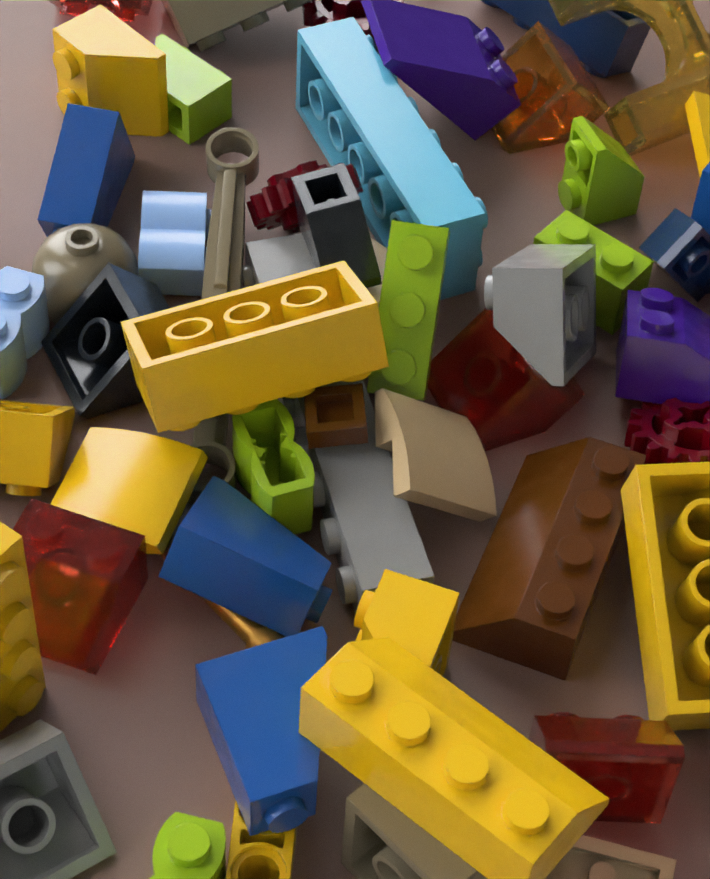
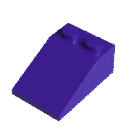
M393 0L361 1L383 65L474 140H477L521 105L513 86L518 82L517 77L510 66L502 59L500 53L504 51V46L490 28L485 27L481 30L466 16Z
M650 287L644 288L641 291L627 290L616 348L615 397L662 404L671 398H677L682 402L701 404L705 401L710 402V316L684 298L675 297L671 292L664 289Z

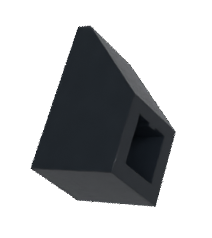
M345 163L291 177L298 225L315 267L318 268L345 261L366 288L382 284L361 200Z

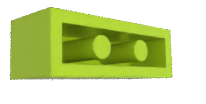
M391 220L379 302V314L389 367L373 371L369 375L368 393H374L384 388L416 400H426L450 238L449 228Z

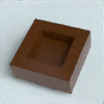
M363 383L318 387L311 394L304 396L309 449L369 443Z

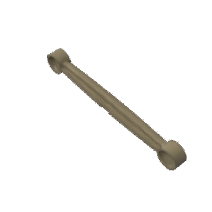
M228 127L220 129L213 133L206 142L207 173L215 183L207 237L201 300L242 289L246 186L252 183L259 173L258 141L252 133L242 128ZM229 152H238L249 157L245 161L236 164L224 163L217 159L219 156ZM226 413L202 420L193 428V442L190 446L205 452L208 457L206 464H214L223 468L227 472L223 480L236 489L235 459L231 451L226 447L230 414ZM195 485L187 503L193 506L206 486Z

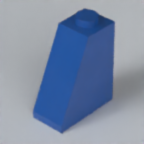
M67 104L37 219L46 237L57 229L72 224L94 223L108 227L135 160V153L119 112Z
M216 476L211 478L179 525L158 576L286 637L299 633L306 619L317 624L333 589L322 585L332 564L329 560L226 481Z
M323 626L195 664L196 701L250 836L268 830L274 833L286 832L302 824L307 817L316 814L320 748L299 733L301 687L326 664L328 636Z

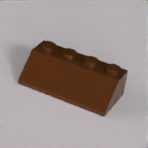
M586 437L526 455L457 612L452 641L565 681L625 526L621 488L635 465L645 463L646 455L593 437Z

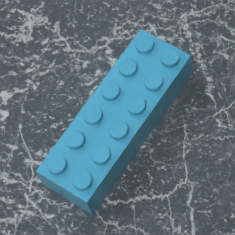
M354 17L299 29L297 34L296 110L331 166L345 163V166L353 164L354 168H356L363 192L358 195L367 226L377 242L386 248L388 247L391 220L449 228L450 238L440 300L474 291L478 267L482 265L483 261L481 251L483 229L488 225V215L483 201L479 197H474L464 182L460 167L455 162L451 163L441 148L436 131L427 127L419 115L415 100L411 96H406L398 84L397 76L383 65L373 38L370 35H365Z

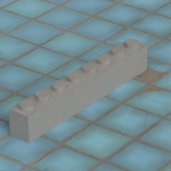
M302 233L246 242V265H243L242 288L315 269L316 267ZM363 380L356 382L338 381L320 387L363 383L369 442L365 444L309 449L304 397L278 398L292 416L295 427L294 442L306 451L312 461L315 472L313 508L320 507L324 519L320 520L323 547L327 555L336 554L340 566L336 568V583L339 596L343 604L352 603L355 614L364 591H376L385 569L434 584L435 577L407 500L394 497L393 461L388 450L376 447L375 412Z

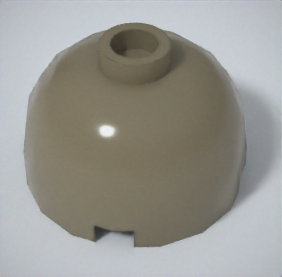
M79 223L59 228L45 238L33 258L32 273L44 276L48 316L51 322L54 324L58 323L108 262L138 276L136 256L121 235L106 226L94 223Z

